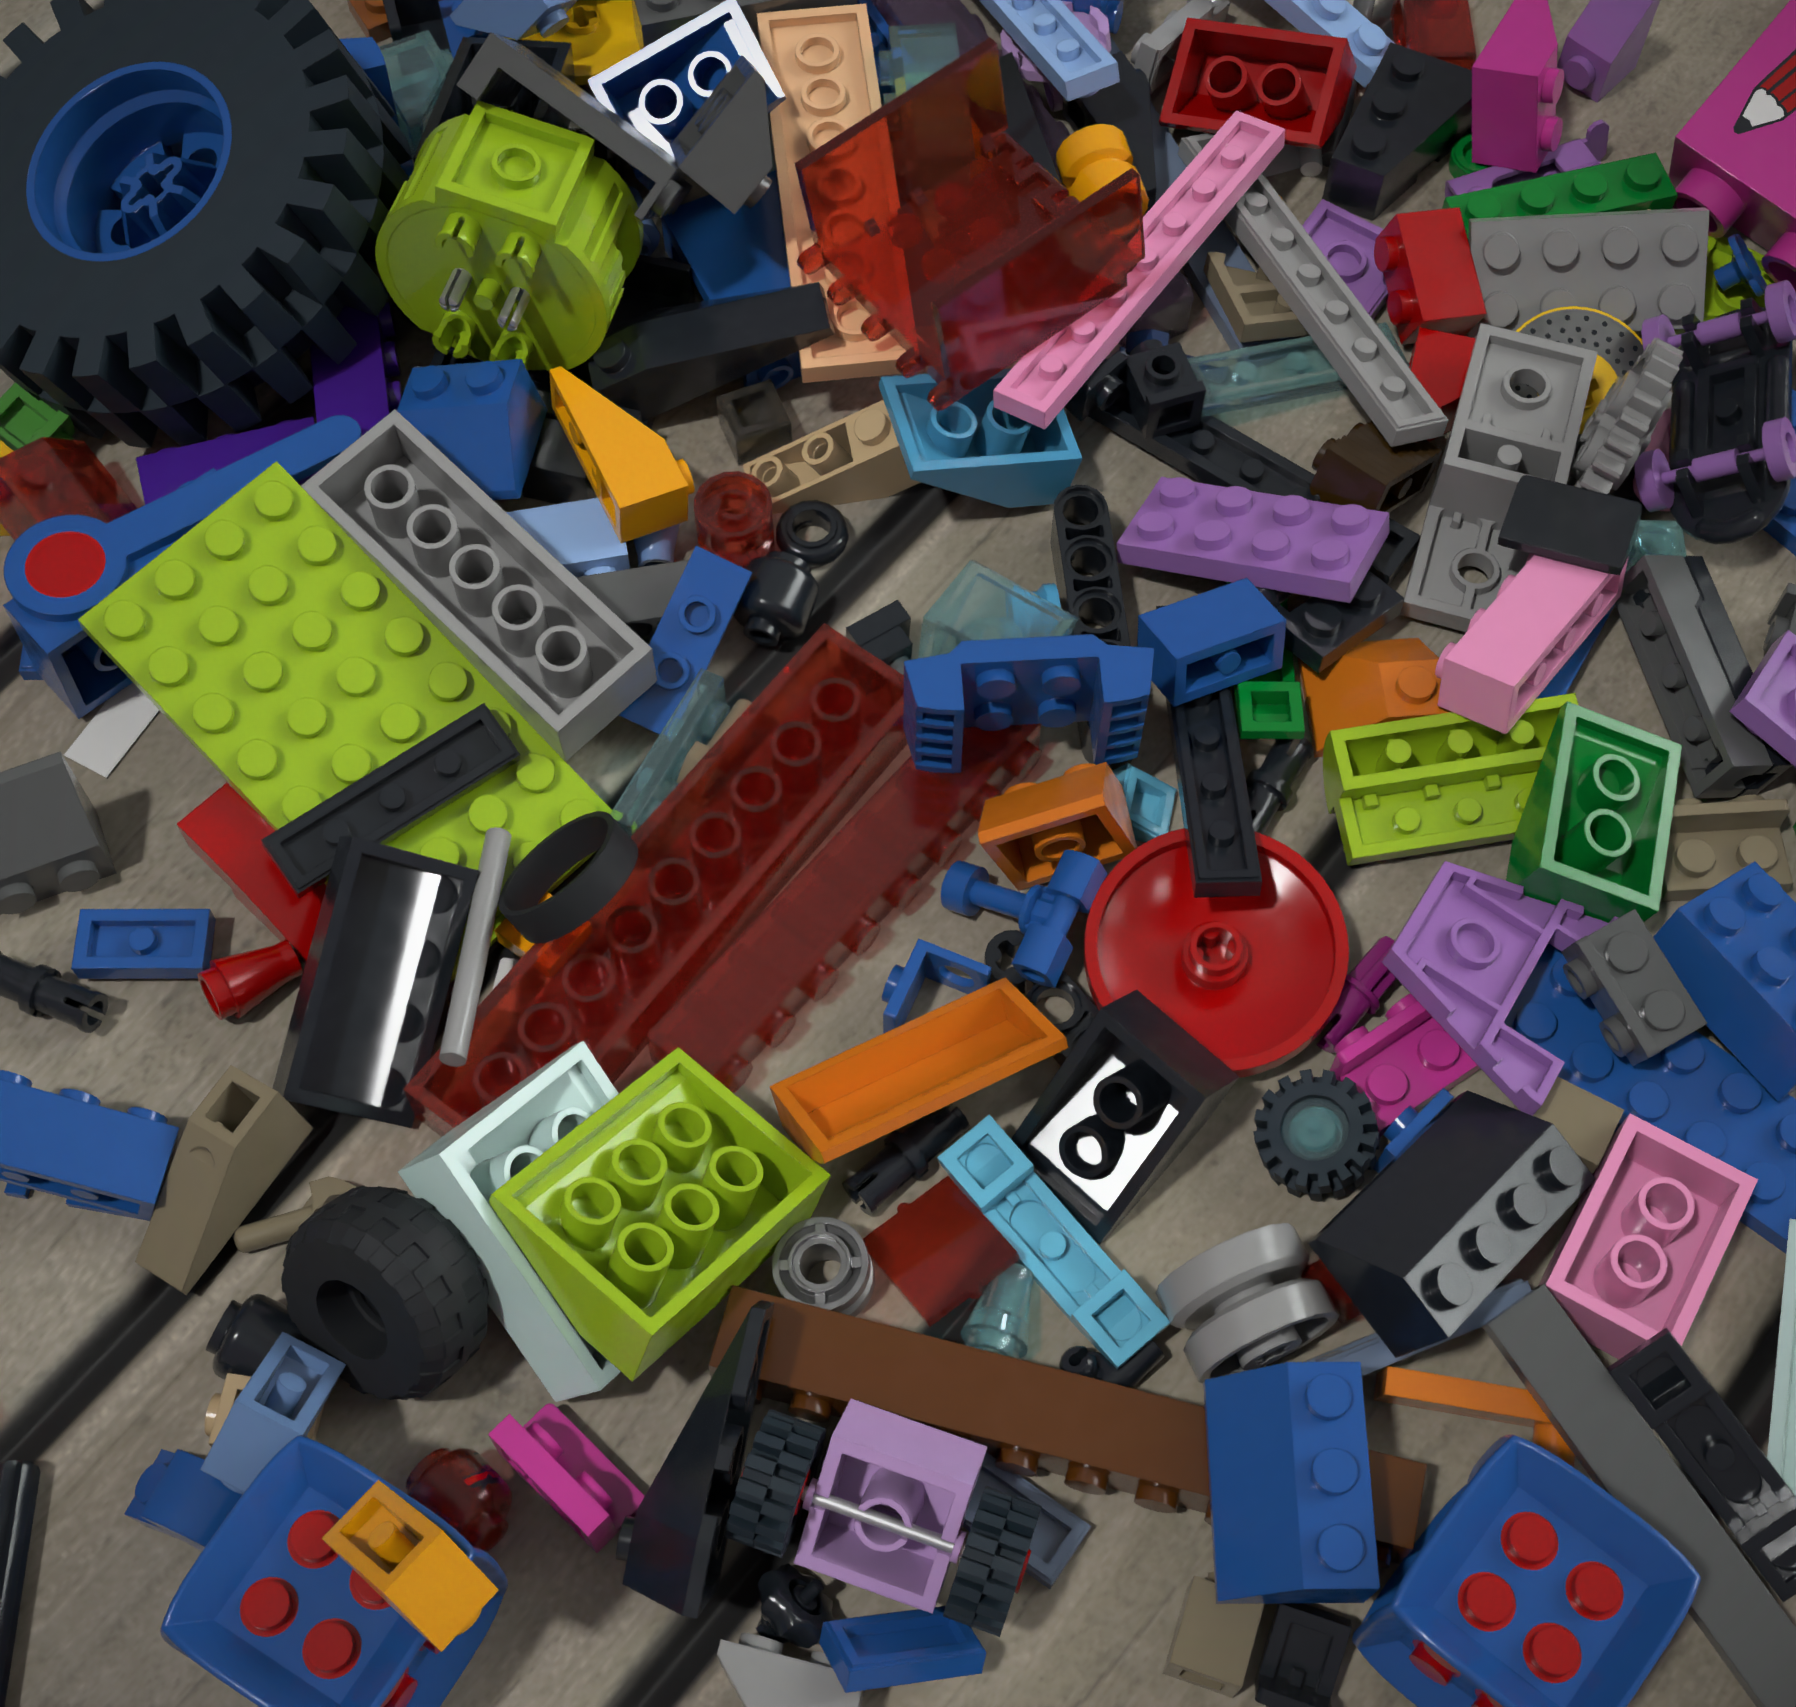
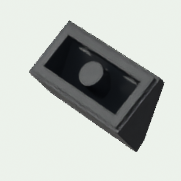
M1523 475L1516 486L1498 537L1497 545L1620 576L1637 538L1643 509L1642 504L1637 501L1551 480Z

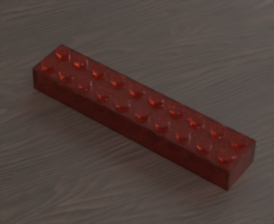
M824 623L631 836V839L638 847V858L629 878L617 894L598 913L572 932L550 942L535 943L480 1003L476 1011L466 1064L454 1067L442 1063L439 1060L440 1048L405 1086L403 1090L416 1118L442 1137L581 1041H584L611 1083L614 1084L908 744L903 729L904 675Z

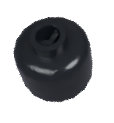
M772 551L766 554V556L752 559L744 568L752 572V577L734 612V618L745 627L743 632L747 638L764 646H776L779 641H791L799 638L806 631L819 596V585L811 574V568L801 558L781 551Z
M263 1294L251 1295L246 1298L243 1304L232 1300L217 1324L206 1347V1351L215 1355L213 1359L214 1373L224 1380L227 1373L252 1377L282 1332L304 1342L298 1327L290 1318L286 1305Z

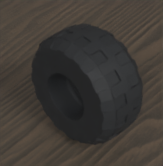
M365 1185L355 1187L317 1210L290 1237L286 1247L287 1251L283 1262L284 1270L281 1276L282 1292L286 1295L288 1303L286 1308L290 1318L298 1327L303 1336L304 1343L346 1364L340 1378L349 1383L351 1388L362 1394L370 1393L376 1395L378 1399L408 1400L414 1397L421 1398L450 1379L480 1349L479 1346L486 1337L490 1310L487 1306L489 1297L486 1278H483L479 1268L480 1262L472 1247L469 1248L460 1235V1230L450 1219H445L435 1210V1206L423 1198H415L409 1195L408 1191L398 1188L365 1187Z

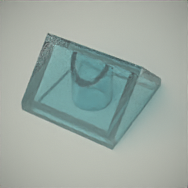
M970 560L924 615L918 658L950 653L961 641L1066 636L1072 633L1079 618L979 562Z

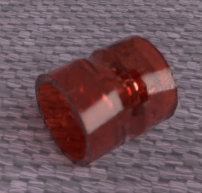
M740 471L723 472L710 477L699 487L694 498L698 547L742 568H745L752 559L766 556L769 552L775 551L772 496L762 481L754 475Z

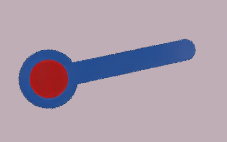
M335 415L328 417L107 524L93 517L71 514L43 520L24 531L10 547L4 562L6 586L16 604L34 617L53 622L78 620L92 609L94 605H97L113 590L127 581L130 562L181 538L277 461L298 482L320 471L362 436L360 426L357 421L349 416Z

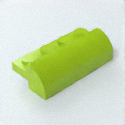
M1571 693L1535 699L1507 734L1453 712L1330 731L1326 737L1323 750L1324 790L1329 814H1336L1347 865L1513 840L1560 708L1567 701L1578 705L1576 694Z

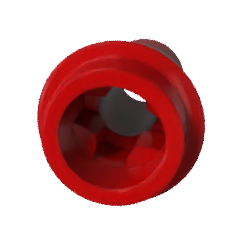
M284 940L272 946L210 960V968L198 973L197 976L212 1011L219 1020H223L232 1015L237 1019L242 1018L290 980L301 976L303 971L294 949L287 940Z

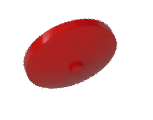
M1184 828L1170 831L1147 841L1126 855L1105 878L1093 900L1086 922L1084 938L1085 972L1093 1000L1098 1010L1113 1001L1138 990L1236 1073L1239 1078L1260 1074L1278 1067L1303 1051L1320 1034L1338 1004L1345 984L1349 960L1348 934L1341 908L1324 878L1308 861L1285 844L1255 831L1262 876L1260 896L1194 898Z

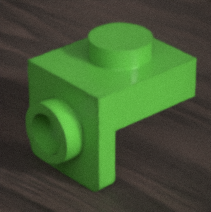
M15 382L0 398V440L15 452L20 463L34 474H37L47 463L51 466L58 464L68 454L75 442V439L72 437L75 434V430L70 416L60 410L56 412L41 399L38 401Z

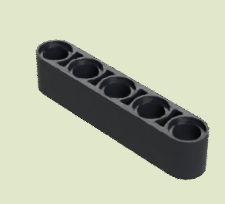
M1088 485L1067 487L1058 494L1054 501L1050 540L1056 584L1061 604L1064 636L1093 634L1107 645L1131 646L1109 510L1105 497L1097 489ZM1077 522V523H1083V524H1085V525H1083V526H1081V525H1074V524H1072V523ZM1086 572L1091 573L1095 576H1082L1078 573ZM1096 623L1104 626V628H1090L1085 624ZM1089 721L1077 722L1084 758L1089 763L1094 764ZM1133 759L1108 765L1113 771L1127 763L1130 764Z

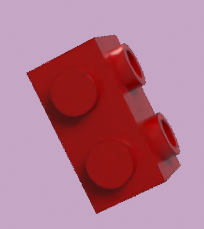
M1460 207L1396 214L1375 239L1374 259L1378 270L1383 272L1389 295L1387 300L1388 316L1392 324L1397 327L1401 345L1415 343L1419 327L1465 336L1487 312Z

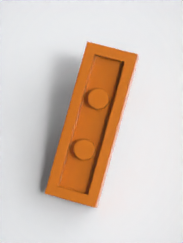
M1387 1366L1376 1374L1374 1401L1532 1427V1443L1541 1446L1574 1467V1453L1527 1389Z

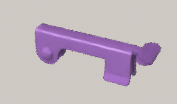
M1598 120L1589 126L1586 138H1579L1558 145L1555 152L1549 151L1536 173L1491 166L1448 180L1445 183V198L1601 164L1600 160L1606 155L1609 125L1603 120Z

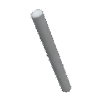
M490 828L485 834L478 867L479 873L472 896L439 1060L449 1066H463L467 1061L512 837L510 832L502 828Z

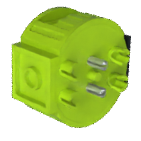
M478 100L470 115L463 114L451 118L440 124L429 134L417 155L414 170L409 180L404 181L380 228L376 240L375 257L383 284L397 306L421 330L433 334L431 348L439 350L445 355L449 353L455 358H464L473 362L522 359L532 381L543 384L550 369L559 366L566 370L572 369L584 363L596 353L607 333L623 295L624 288L622 286L624 281L632 272L641 253L644 228L642 220L634 215L639 207L627 184L606 160L594 156L595 138Z

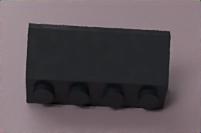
M1467 1090L1459 1094L1308 1244L1390 1352L1397 1358L1449 1338L1595 1180V1177L1553 1123Z

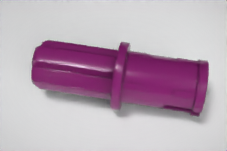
M1388 936L1379 938L1351 972L1346 975L1338 1004L1328 1023H1332V1027L1317 1043L1319 1048L1329 1053H1335L1333 1051L1334 1047L1354 1029L1367 1013L1375 1014L1379 1010L1380 1004L1378 1000L1397 979L1382 963L1395 940Z

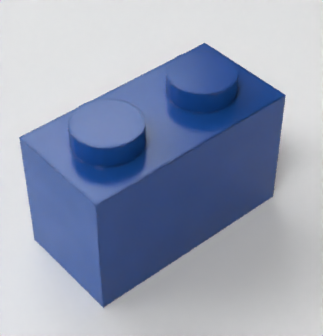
M1244 578L1138 615L1137 647L1154 648L1151 681L1175 707L1282 668L1286 619L1248 578Z

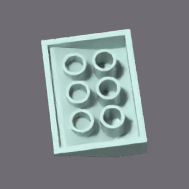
M584 1041L573 1045L447 1132L398 1171L414 1197L423 1198L435 1206V1210L445 1219H450L460 1230V1235L469 1248L472 1247L480 1262L479 1268L482 1276L487 1281L489 1290L488 1305L555 1402L601 1391L621 1371L579 1335L491 1207L489 1200L493 1192L619 1094Z

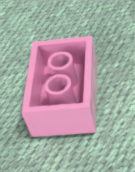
M1629 1113L1612 1136L1599 1166L1592 1174L1595 1180L1583 1192L1538 1286L1546 1285L1587 1343L1617 1359H1621L1666 1327L1682 1346L1758 1179Z

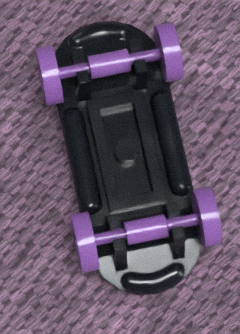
M1788 280L1766 286L1765 307H1760L1751 297L1740 300V309L1730 311L1704 322H1700L1695 314L1683 316L1682 327L1686 333L1676 335L1666 315L1645 319L1642 323L1641 334L1644 350L1648 344H1651L1654 338H1659L1682 350L1683 359L1672 382L1669 464L1660 449L1642 452L1635 462L1637 489L1643 505L1649 512L1670 508L1673 517L1681 529L1698 541L1714 545L1731 544L1752 537L1769 525L1782 509L1790 490L1791 479L1796 478V434L1792 426L1793 340H1796V293Z

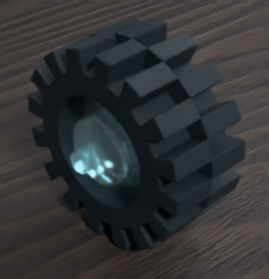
M1311 1069L1299 1071L1301 1079L1291 1082L1287 1075L1278 1080L1280 1089L1275 1094L1268 1089L1262 1097L1264 1108L1263 1110L1256 1109L1254 1117L1257 1130L1253 1131L1255 1144L1264 1168H1267L1270 1177L1278 1186L1281 1183L1284 1184L1288 1193L1300 1197L1301 1192L1309 1194L1310 1200L1323 1201L1322 1194L1333 1192L1334 1199L1346 1195L1344 1188L1350 1184H1353L1357 1189L1365 1181L1363 1174L1367 1169L1373 1171L1377 1162L1375 1153L1376 1150H1380V1136L1375 1112H1373L1371 1102L1365 1092L1360 1094L1357 1091L1356 1083L1345 1077L1343 1082L1337 1080L1334 1071L1323 1069L1322 1077H1313Z

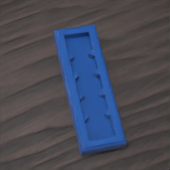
M695 546L649 643L653 650L657 681L621 712L619 716L674 741L752 577L751 571Z

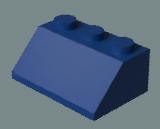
M1285 1362L1204 1380L1216 1604L1364 1603L1380 1589L1361 1362Z

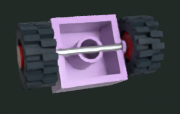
M850 1399L832 1434L818 1480L814 1476L819 1465L818 1460L822 1454L826 1429L772 1409L768 1411L767 1416L765 1415L762 1420L760 1431L756 1433L752 1450L747 1455L745 1467L739 1478L735 1490L737 1491L729 1510L730 1516L726 1523L725 1538L782 1558L787 1551L788 1544L792 1540L796 1524L799 1523L803 1509L808 1510V1517L794 1564L932 1614L951 1562L956 1564L958 1558L961 1557L943 1617L1000 1637L1014 1593L1018 1594L1029 1561L1032 1551L1029 1549L1042 1505L985 1486L966 1543L964 1542L966 1532L961 1531L987 1446Z

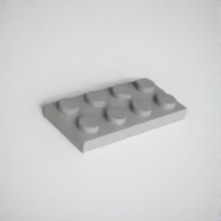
M1702 207L1469 219L1468 242L1487 314L1467 333V336L1476 338L1480 323L1516 331L1525 322L1542 312L1568 306L1588 307L1608 313L1628 325L1633 331H1641L1642 323L1645 319L1659 315H1666L1674 329H1683L1682 317L1690 314H1695L1700 322H1703L1710 210Z

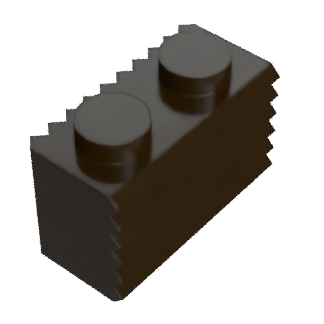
M1373 421L1366 424L1359 422L1350 430L1347 436L1344 435L1341 439L1338 438L1337 440L1330 438L1319 449L1312 463V468L1316 470V474L1309 489L1312 496L1319 494L1321 502L1329 500L1331 504H1355L1370 510L1391 512L1424 491L1442 454V449L1428 440L1391 447Z

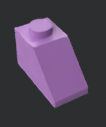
M1590 0L1568 33L1557 64V68L1564 71V81L1598 103L1636 67L1660 0Z

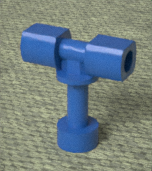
M1064 850L1048 886L1037 884L1031 887L1027 894L989 883V874L986 868L959 860L951 865L944 877L941 888V903L945 909L969 917L975 915L983 907L1017 918L1019 929L1025 935L1011 964L1021 977L1046 987L1055 988L1074 948L1066 937L1077 911L1089 913L1093 900L1108 873L1098 859L1082 852Z

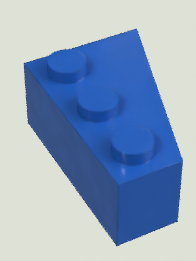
M0 1070V1181L7 1182L4 1193L7 1196L28 1199L30 1191L33 1189L67 1198L66 1204L68 1207L150 1221L175 1147L179 1127L167 1124L168 1119L153 1110L131 1107L128 1108L127 1113L99 1106L101 1101L89 1093L75 1089H61L58 1095L32 1088V1081L22 1075Z

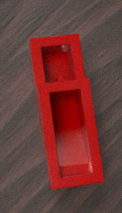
M225 783L180 820L177 826L188 846L230 886L235 897L280 941L287 940L297 957L306 965L326 885L323 883L303 897H297L262 846L261 840L275 832V830L228 783Z

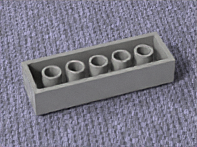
M396 409L301 485L316 503L565 762L657 681L652 648Z

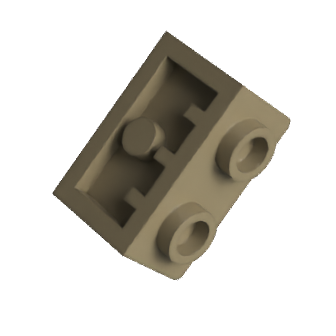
M1744 795L1729 802L1702 803L1699 799L1695 798L1674 801L1660 902L1692 900L1754 861L1769 876L1774 878L1787 893L1794 884L1780 831L1781 824L1790 813L1787 799L1765 800L1760 795Z

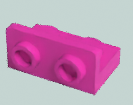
M1411 993L1400 999L1385 1014L1387 1021L1370 1032L1365 1026L1353 1030L1333 1049L1336 1057L1330 1071H1334L1337 1080L1343 1082L1345 1077L1355 1082L1357 1091L1360 1094L1365 1092L1371 1102L1372 1110L1375 1112L1380 1137L1384 1135L1388 1127L1408 1106L1411 1105L1418 1112L1443 1088L1449 1091L1480 1068Z
M552 1403L546 1404L523 1427L508 1414L488 1434L498 1453L596 1553L621 1530L626 1515L632 1517L636 1515L637 1509L644 1499V1494Z

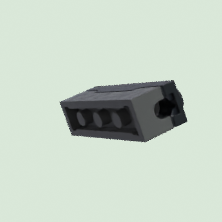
M1644 555L1625 574L1621 596L1615 604L1670 738L1673 742L1682 745L1680 762L1695 798L1757 795L1793 764L1759 736L1751 733L1739 719L1729 712L1753 675V672L1702 556H1686L1684 558L1680 555Z

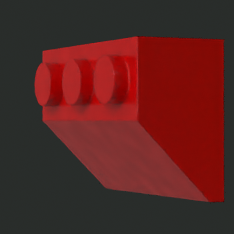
M1187 17L1159 123L1163 127L1216 134L1237 110L1284 128V144L1321 149L1343 119L1357 68L1348 39Z

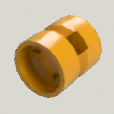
M1107 124L1086 126L1072 133L1061 143L1056 152L1055 162L1062 182L1069 194V202L1081 231L1090 236L1105 237L1123 232L1141 220L1148 209L1149 198L1136 167L1133 166V155L1122 130L1114 125Z

